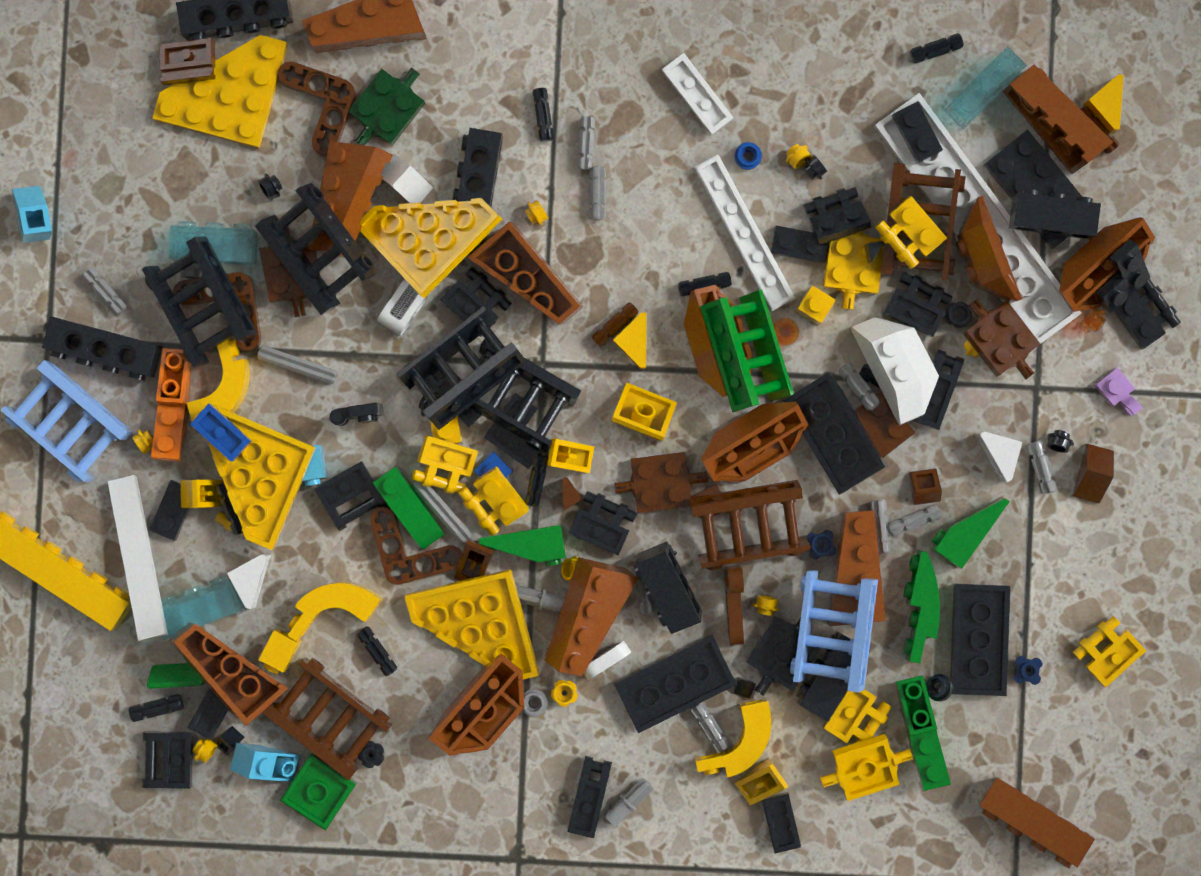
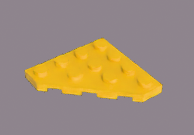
M263 35L255 37L215 60L214 74L216 79L173 84L161 91L152 119L260 149L279 80L278 70L284 62L288 43Z
M482 198L457 202L456 200L435 201L434 204L406 203L392 207L378 205L373 206L362 217L360 232L418 294L425 298L491 232L502 218Z
M212 404L252 440L234 462L225 457L208 440L207 442L219 475L222 477L228 491L227 494L233 509L237 513L242 525V531L246 540L274 550L316 447Z
M511 569L407 593L404 596L412 623L434 633L435 637L450 646L461 649L469 654V657L482 665H487L502 653L523 671V679L539 675L540 672Z

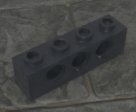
M187 0L176 2L181 35L187 41L205 39L212 36L229 38L234 35L233 33L244 31L246 34L260 32V28L269 26L272 29H281L287 27V23L294 22L290 0ZM268 5L269 10L267 14L263 16L256 15L259 6ZM242 10V15L238 20H230L229 17L232 11ZM206 15H215L212 24L203 25V19Z
M469 127L468 135H463L461 151H465L464 162L459 161L457 178H461L459 189H454L452 200L462 202L482 198L492 208L503 143L502 133ZM476 153H484L487 156V160L483 165L472 163V157ZM477 179L482 182V188L478 192H470L467 189L468 183L471 180ZM486 237L479 244H484Z
M50 316L42 348L50 350L49 356L65 360L67 355L77 357L75 363L92 367L93 362L103 364L102 370L116 374L119 373V369L130 371L128 377L145 381L146 376L155 377L163 346ZM78 335L81 344L78 349L73 350L70 346V341L74 336ZM104 342L107 345V353L103 357H99L96 350L98 345ZM131 349L134 353V359L131 363L125 364L123 354Z

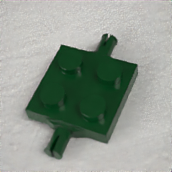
M411 67L401 80L392 77L381 68L348 111L364 127L359 136L354 140L356 143L366 145L374 135L383 138L392 146L395 144L426 104L411 89V85L420 76L416 70Z

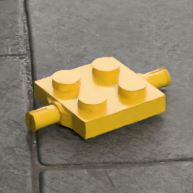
M863 231L828 243L823 287L837 289L844 293L842 309L854 310L855 294H878L884 244L874 260L868 264L864 245L882 241V239L869 237L863 234Z
M882 734L832 750L836 763L835 773L820 777L823 788L839 783L848 802L900 785L897 776L898 764L913 760L910 749L894 754L890 749L886 735Z

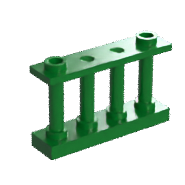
M762 289L739 297L741 304L730 306L727 297L700 306L732 413L759 405L757 396L768 394L770 401H775L794 395ZM744 315L749 330L738 333L733 317ZM752 341L757 357L746 359L741 343ZM760 367L765 383L754 386L749 370Z

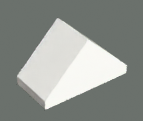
M392 152L393 156L390 163H386L381 175L384 176L382 180L407 202L421 203L433 190V187L409 164Z
M988 432L977 433L975 436L1001 482L1011 481L1022 442Z
M261 554L227 573L245 608H256L271 557L269 554Z

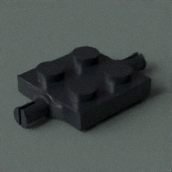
M775 615L746 660L748 664L758 669L763 676L754 689L756 692H760L762 696H765L772 682L781 684L792 692L799 683L793 682L794 674L790 673L792 659L796 658L801 617L795 625L787 623ZM809 646L807 663H812L820 650L819 647Z

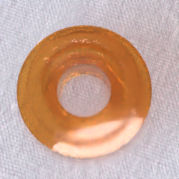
M1095 307L1081 323L1085 327L1084 331L1089 333L1093 330L1096 333L1107 321L1104 318L1106 312L1104 310L1100 311Z
M782 318L773 325L780 345H791L797 340L799 328L793 320ZM782 327H787L790 330L788 337L781 336L780 329Z

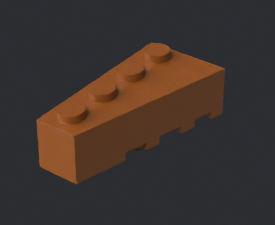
M354 0L302 20L311 46L316 53L346 50L360 46H377V44L391 42L401 43L414 39H427L412 0Z
M1035 64L1002 91L1071 174H1074L1113 143L1048 78L1047 74Z
M330 141L320 190L324 195V200L356 241L362 228L360 224L362 217L366 211L369 212L372 205L370 201L375 187L380 186L384 177L381 175L385 164L390 163L393 154L373 146ZM314 217V219H313L312 227H313L316 223H318V221L316 220L315 217ZM324 231L308 245L307 249L324 254L335 244Z
M512 222L504 225L467 257L558 324H564L584 307Z
M874 510L842 513L833 582L857 586L858 583H861V579H878L873 622H880L886 620ZM831 593L829 610L847 613L858 611L859 600H856L855 597ZM827 621V625L829 626L850 625L845 623Z
M578 557L545 661L558 672L583 676L637 583L638 577L624 567Z
M189 622L168 640L237 721L245 726L288 689L196 623Z
M998 777L980 804L984 808L983 815L994 822H997L998 818L1008 824L1007 830L1020 838L1022 834L1033 839L1030 843L1032 846L1043 853L1047 849L1057 855L1055 860L1069 869L1071 865L1078 868L1095 840L1092 835L1083 832L1071 822L1059 817L1050 809L1037 801L1035 802L1029 796Z

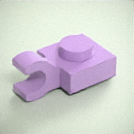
M1118 367L1094 385L1111 406H1115L1119 402L1129 416L1135 415L1142 409L1139 402L1129 394L1135 389Z

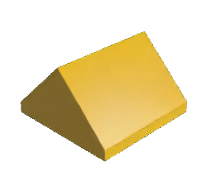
M626 382L611 422L662 442L677 402Z

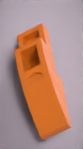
M162 349L156 395L158 407L151 452L153 460L181 462L183 438H186L189 413L187 402L190 401L191 363L186 360L181 349Z

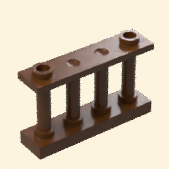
M894 163L887 225L889 227L895 224V221L889 214L907 199L902 198L903 186L908 187L909 184L953 189L951 205L917 202L926 214L949 216L947 233H943L947 237L942 242V244H946L944 260L916 258L919 263L914 268L942 271V280L947 281L948 275L954 274L955 259H951L950 254L958 192L964 193L966 176L960 175L961 169H955L954 178L910 173V170H905V164ZM902 230L897 234L901 241L902 239L910 240ZM884 243L881 273L892 275L893 269L909 267L905 262H900L896 257L897 253L889 243Z
M798 480L689 498L693 517L698 516L702 521L707 553L698 554L701 569L716 570L721 568L722 565L785 554L798 556L803 554L804 551L810 550L806 536L799 537L794 503L796 499L803 498L802 488ZM780 502V504H783L788 539L772 542L767 507L769 504ZM753 507L756 509L761 544L744 546L739 512L744 508ZM725 512L729 514L734 548L717 551L712 517L715 513Z
M304 658L299 665L306 670L281 702H273L261 713L343 777L350 780L358 770V767L354 765L356 757L379 728L385 732L389 730L392 726L389 722L390 717L378 708L374 711L323 671L325 667L318 660ZM316 677L327 688L305 717L297 720L289 714L291 712L290 708L312 679ZM338 694L349 705L325 736L321 735L318 737L311 731L313 729L311 725L332 698ZM360 711L371 721L346 753L340 754L333 748V742L356 712Z

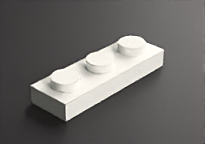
M684 53L662 69L663 74L711 136L733 120L734 117Z

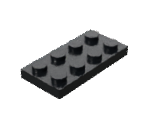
M1028 129L984 164V167L1011 200L1015 194L1021 193L1022 189L1037 190L1038 195L1049 196V193H1061L1066 195L1065 199L1072 200L1082 196ZM1039 233L1051 249H1054L1068 238L1066 236Z
M831 372L824 374L794 393V395L783 400V402H796L799 405L808 423L807 428L803 430L802 434L838 495L845 493L888 467Z
M954 583L950 672L953 690L951 694L1007 696L1011 586Z
M713 635L614 683L638 734L737 685Z

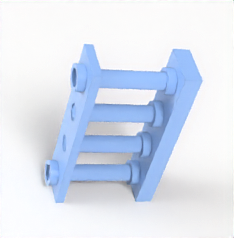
M43 360L37 367L43 373L40 383L16 410L13 407L4 406L1 411L7 416L5 420L16 429L22 428L69 469L67 473L79 483L81 481L92 482L94 477L87 472L89 467L113 440L116 441L119 438L120 440L127 441L134 432L54 363ZM57 385L64 391L62 393L63 398L36 428L24 417L50 387L54 388ZM78 403L85 409L82 412L83 416L57 446L45 435L71 404L75 405ZM99 421L105 427L103 430L104 434L82 460L77 463L66 452L92 422L96 423Z
M809 570L806 575H803L801 580V591L804 592L797 653L796 658L792 659L790 673L794 674L793 682H801L805 680V674L845 680V683H848L847 691L859 693L865 688L878 579L864 578L861 579V583L855 586L817 580L818 570ZM816 591L853 596L856 600H859L858 611L847 613L815 608ZM812 619L851 624L852 628H855L854 639L846 641L810 635ZM809 646L848 652V655L852 656L851 667L847 666L844 669L807 663Z

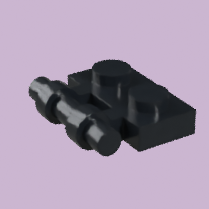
M856 187L847 190L842 188L836 190L835 194L824 198L818 196L813 198L812 202L803 204L806 215L817 212V216L809 218L819 245L871 228V221L862 201L850 204L849 200L858 197ZM840 204L841 208L827 212L826 208Z
M473 267L465 273L472 281L467 287L458 280L440 299L463 322L483 306L493 319L497 321L499 316L492 309L498 305L506 311L512 305L505 297L506 293L501 289L497 290L487 281L488 277L483 272L479 273ZM479 288L490 297L485 304L474 294Z
M903 272L899 281L908 285L906 292L895 288L883 314L910 327H914L930 337H934L946 313L936 308L939 301L949 305L953 296L944 292V288L938 285L934 287L922 281V277L916 274L912 276ZM917 290L930 296L928 303L914 297Z
M1151 279L1142 287L1146 292L1140 297L1135 291L1121 306L1114 310V313L1141 350L1166 334L1160 325L1166 320L1171 328L1181 323L1176 315V309L1173 305L1169 306L1161 295L1163 291L1158 285L1155 286ZM1151 300L1160 311L1155 317L1146 306V303Z
M375 402L337 408L331 411L329 419L332 424L338 426L347 425L351 419H358V423L377 422V416L384 415L383 404Z
M587 491L583 501L593 506L590 512L579 508L569 534L619 556L630 531L620 526L622 519L633 523L637 512L628 509V505L623 503L619 505L605 499L606 496L601 493L596 495ZM600 508L615 515L612 522L597 516Z

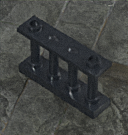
M309 183L295 190L301 200L281 218L278 219L276 215L264 218L255 227L318 313L323 315L341 304L336 298V294L359 276L361 281L375 276L378 271L375 269L372 259L364 254L324 200L321 190L315 187L313 183ZM309 209L318 223L298 240L294 241L287 231V226ZM325 231L335 245L315 262L311 263L303 253V249ZM342 254L351 268L328 286L320 276V271Z
M193 237L188 240L186 244L189 248V254L160 270L159 266H146L142 268L146 285L154 292L184 349L183 354L186 360L193 367L208 364L209 360L205 353L234 336L240 341L250 339L258 334L207 237ZM192 264H197L202 272L201 279L173 294L166 280ZM207 287L211 289L215 297L214 303L186 319L179 304ZM219 312L223 313L228 322L227 327L199 343L192 329Z
M484 306L472 313L469 318L415 360L406 364L396 374L409 390L416 385L430 404L423 412L438 430L527 362L512 342L505 347L490 327L496 321ZM480 335L484 337L496 353L484 364L468 345ZM458 352L463 355L474 370L462 381H460L446 362ZM437 368L452 387L440 398H438L424 379Z
M484 339L479 349V353L483 358L481 361L483 364L496 354ZM526 359L527 362L500 383L488 404L479 399L466 410L470 408L524 439L526 444L533 450L547 452L552 442L546 438L548 431L563 406L570 405L573 407L581 390ZM521 377L530 382V388L514 415L510 417L499 411L498 407L515 379ZM545 391L553 396L554 401L539 427L534 431L522 424V421L538 394Z

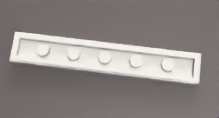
M716 155L695 166L696 174L759 290L762 289L770 312L796 299L720 156Z
M131 475L108 481L138 641L143 642L166 636L168 633L137 476Z

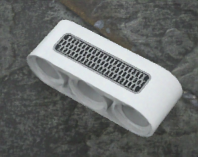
M404 279L380 313L377 321L398 336H401L432 291L423 298Z

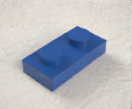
M208 403L190 423L193 428L231 462H234L252 442L250 438L211 403Z

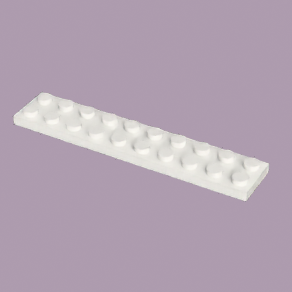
M920 93L874 126L899 162L905 164V170H910V173L954 178L955 169H961L960 175L966 176L964 193L958 192L953 230V235L957 241V235L972 201L983 195L1022 296V300L1010 303V305L1040 344L1082 314L1080 311L1074 312L1070 309L1059 292L1060 283L1022 231L1009 229L1010 215ZM917 101L943 149L942 152L918 164L892 117L894 113ZM917 185L929 203L951 205L953 189ZM939 215L948 227L949 216Z

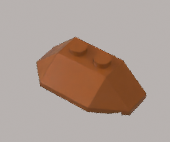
M983 195L977 197L972 201L957 235L958 241L956 242L959 255L965 257L968 267H966L967 277L971 283H975L976 288L1009 303L1022 300Z
M1138 217L1102 228L1097 233V237L1089 240L1064 263L1059 292L1072 311L1089 310L1102 306L1096 292L1116 275L1109 257L1126 242L1132 240L1138 244L1145 261L1149 246L1153 244L1155 236L1144 218Z
M716 285L691 291L683 325L699 377L722 397H726L725 386L700 308L704 304L726 297ZM728 299L729 305L734 306V304ZM740 315L733 317L738 333L744 332ZM741 343L745 358H753L749 343Z
M796 402L761 404L716 431L701 461L714 482H720L721 480L745 482L790 455L800 440L803 430L807 428L808 423Z
M500 653L476 674L450 704L428 738L449 756L488 750L524 709L523 671Z

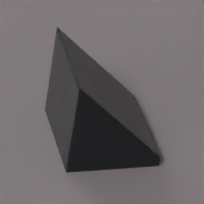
M883 241L864 245L868 264L874 260L884 244Z
M738 677L734 694L750 699L756 683Z
M231 726L216 744L228 756L235 749L236 743H240L245 737L236 728Z

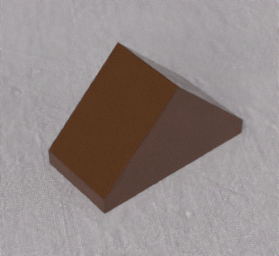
M1086 444L1072 494L1073 497L1100 504L1114 478L1113 450Z
M471 539L467 540L454 579L462 581L485 575L495 549L481 545L479 542Z

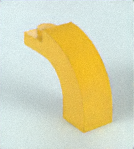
M230 338L217 346L223 367L221 383L211 395L187 402L191 421L198 416L208 403L234 413L242 404L249 387L250 367L248 360L236 359V356L240 354L235 340Z
M334 582L323 585L307 593L294 606L303 614L297 613L288 625L291 631L287 636L296 642L299 641L315 618L328 608L345 609L363 622H366L383 598L371 589L356 583Z
M766 698L739 703L743 720L741 737L732 748L726 751L695 757L698 772L703 771L704 775H710L720 772L719 768L724 767L728 778L747 770L760 758L771 734V713Z

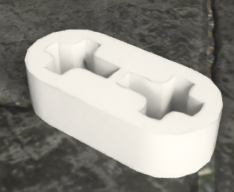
M625 641L617 643L592 659L584 672L586 679L589 680L629 655L631 650Z

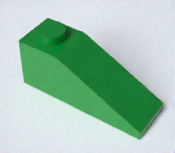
M394 467L373 482L388 506L422 550L445 535L399 467Z
M999 498L946 526L944 530L940 528L931 540L934 543L931 550L955 567L962 569L1010 501L1006 498Z
M561 525L479 538L481 545L536 562L545 561V566L562 564L561 559L566 558Z

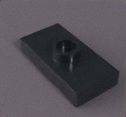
M210 688L187 728L213 740L228 709Z
M785 792L763 799L762 804L774 853L801 848L789 793Z

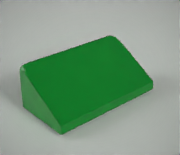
M188 663L159 664L151 667L147 688L202 686L205 682Z

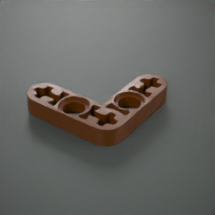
M285 62L278 70V77L284 86L325 100L312 138V147L318 155L327 157L328 147L322 151V147L318 144L319 140L324 141L327 132L322 131V128L325 127L330 131L337 132L336 135L330 133L329 142H340L350 114L348 111L355 100V88L346 79L296 62ZM292 68H294L295 73L301 77H304V72H308L304 78V87L300 86L302 81L292 78L289 82L286 75H284L285 72H291ZM314 77L324 79V87L319 91H313L309 86L311 79ZM330 81H334L332 83L333 88L339 90L346 86V90L350 93L349 96H343L342 99H339L338 93L331 90L330 95H326L330 89ZM331 111H337L341 114L340 123L334 126L329 125L326 121V117Z
M242 272L229 273L227 276L231 284L238 283V278L247 282V286L243 287V292H240L237 288L234 289L242 305L247 304L251 307L252 313L249 318L254 323L258 334L255 335V340L251 341V346H248L247 343L241 340L238 341L236 338L235 342L240 349L251 352L256 350L261 344V331L254 284L252 279ZM201 278L178 282L173 288V294ZM206 289L200 292L203 297L202 299H199L200 295L196 294L181 304L192 306L212 303L215 297H210Z
M379 507L371 514L370 520L385 576L390 583L395 585L403 584L458 568L462 556V551L459 547L447 545L407 557L395 513L390 508ZM383 511L385 515H390L391 520L387 521L388 530L394 527L395 533H389L380 537L379 531L383 532L384 527L382 523L377 524L376 518L380 517L379 512ZM387 538H394L398 542V549L395 553L390 554L384 550L383 543ZM450 549L452 553L458 554V558L454 560V565H450L449 561L440 563L442 569L437 570V561L433 553L438 552V558L446 556L447 550ZM427 557L431 560L432 568L429 572L423 573L418 570L417 561L419 558ZM412 560V570L416 576L411 577V571L403 573L401 580H398L397 576H391V571L394 570L395 564H398L399 568L409 566L406 561Z
M739 565L724 566L730 646L744 645L741 593H744L743 570Z

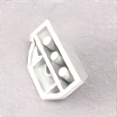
M877 317L851 327V331L898 424L902 425L924 415L939 375L915 328Z

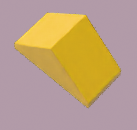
M1120 74L1115 76L1082 104L1090 108L1093 112L1092 116L1094 118L1097 117L1110 134L1120 130L1124 75Z
M640 313L613 339V342L639 369H646V313Z
M552 438L547 465L590 473L595 447Z
M223 479L181 480V508L222 507L220 502L222 498L218 497L215 487L223 483Z
M769 758L735 782V785L749 805H753L788 787Z

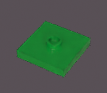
M311 753L280 801L326 831L357 783L352 779L347 780L331 766Z

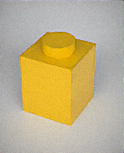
M812 285L795 312L819 326L836 299Z
M280 629L273 631L259 658V661L264 663L263 667L275 674H278L279 671L283 673L288 670L302 643V640L294 641L287 636L288 633Z

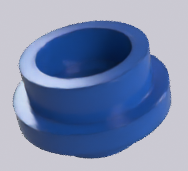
M742 143L735 151V162L742 169H754L761 162L762 152L754 143ZM745 152H750L753 155L751 161L744 160L743 154Z

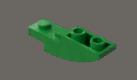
M917 550L916 555L911 556L909 571H912L911 581L906 582L903 597L907 598L906 604L916 606V610L910 613L908 626L912 627L910 638H906L904 641L903 654H906V660L920 664L926 637L937 639L940 601L937 579L928 553Z
M923 675L896 681L905 729L923 792L951 785Z

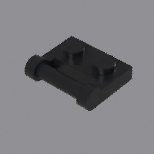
M363 461L314 489L339 531L347 528L346 524L375 507H382L387 504L373 484L374 480ZM369 489L372 495L371 498L342 515L339 514L336 508Z
M144 731L145 778L142 779V788L190 789L192 787L193 732ZM157 741H163L162 778H156Z

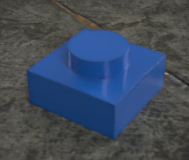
M492 452L474 470L480 477L497 466L506 478L513 471L495 452Z

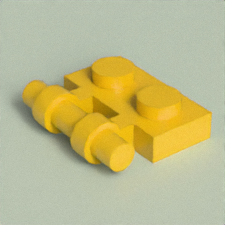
M909 196L889 214L895 221L893 226L889 227L884 220L875 226L881 234L880 238L885 244L889 243L896 251V257L900 262H905L910 269L919 263L913 255L917 249L924 256H927L947 239L912 196ZM901 230L912 241L907 246L897 237Z
M425 435L417 461L427 464L424 472L414 470L411 479L420 482L421 486L428 488L435 486L442 488L444 492L449 494L459 493L466 487V484L458 482L460 474L471 477L478 451ZM437 468L449 471L448 477L436 476Z
M497 466L474 481L473 485L478 490L476 493L472 494L467 487L458 493L464 500L463 505L465 508L474 513L479 520V526L482 529H486L491 536L500 530L494 523L497 519L500 518L504 525L508 526L528 513L529 507ZM484 499L493 509L489 513L480 504Z
M1112 616L1106 622L1102 621L1097 626L1098 629L1088 639L1083 638L1079 642L1080 646L1072 652L1079 660L1086 654L1091 656L1092 660L1085 667L1105 688L1146 652L1144 647L1128 630H1124L1119 636L1113 631L1121 624L1115 616ZM1106 637L1111 643L1099 652L1095 646Z
M865 689L859 693L846 691L829 722L826 721L823 728L845 743H848L852 735L858 737L856 743L873 738L880 724L886 722L888 719L886 715L892 706L882 701L876 710L871 705L877 697ZM867 713L872 718L865 729L862 730L858 726Z

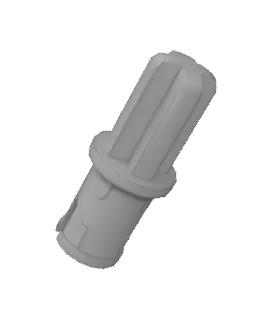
M524 586L516 588L521 603L539 607L540 611L544 608L561 612L565 597L547 593L546 589L539 591Z
M642 778L625 795H620L621 799L604 814L606 819L614 827H617L632 811H637L636 807L653 791L652 785Z

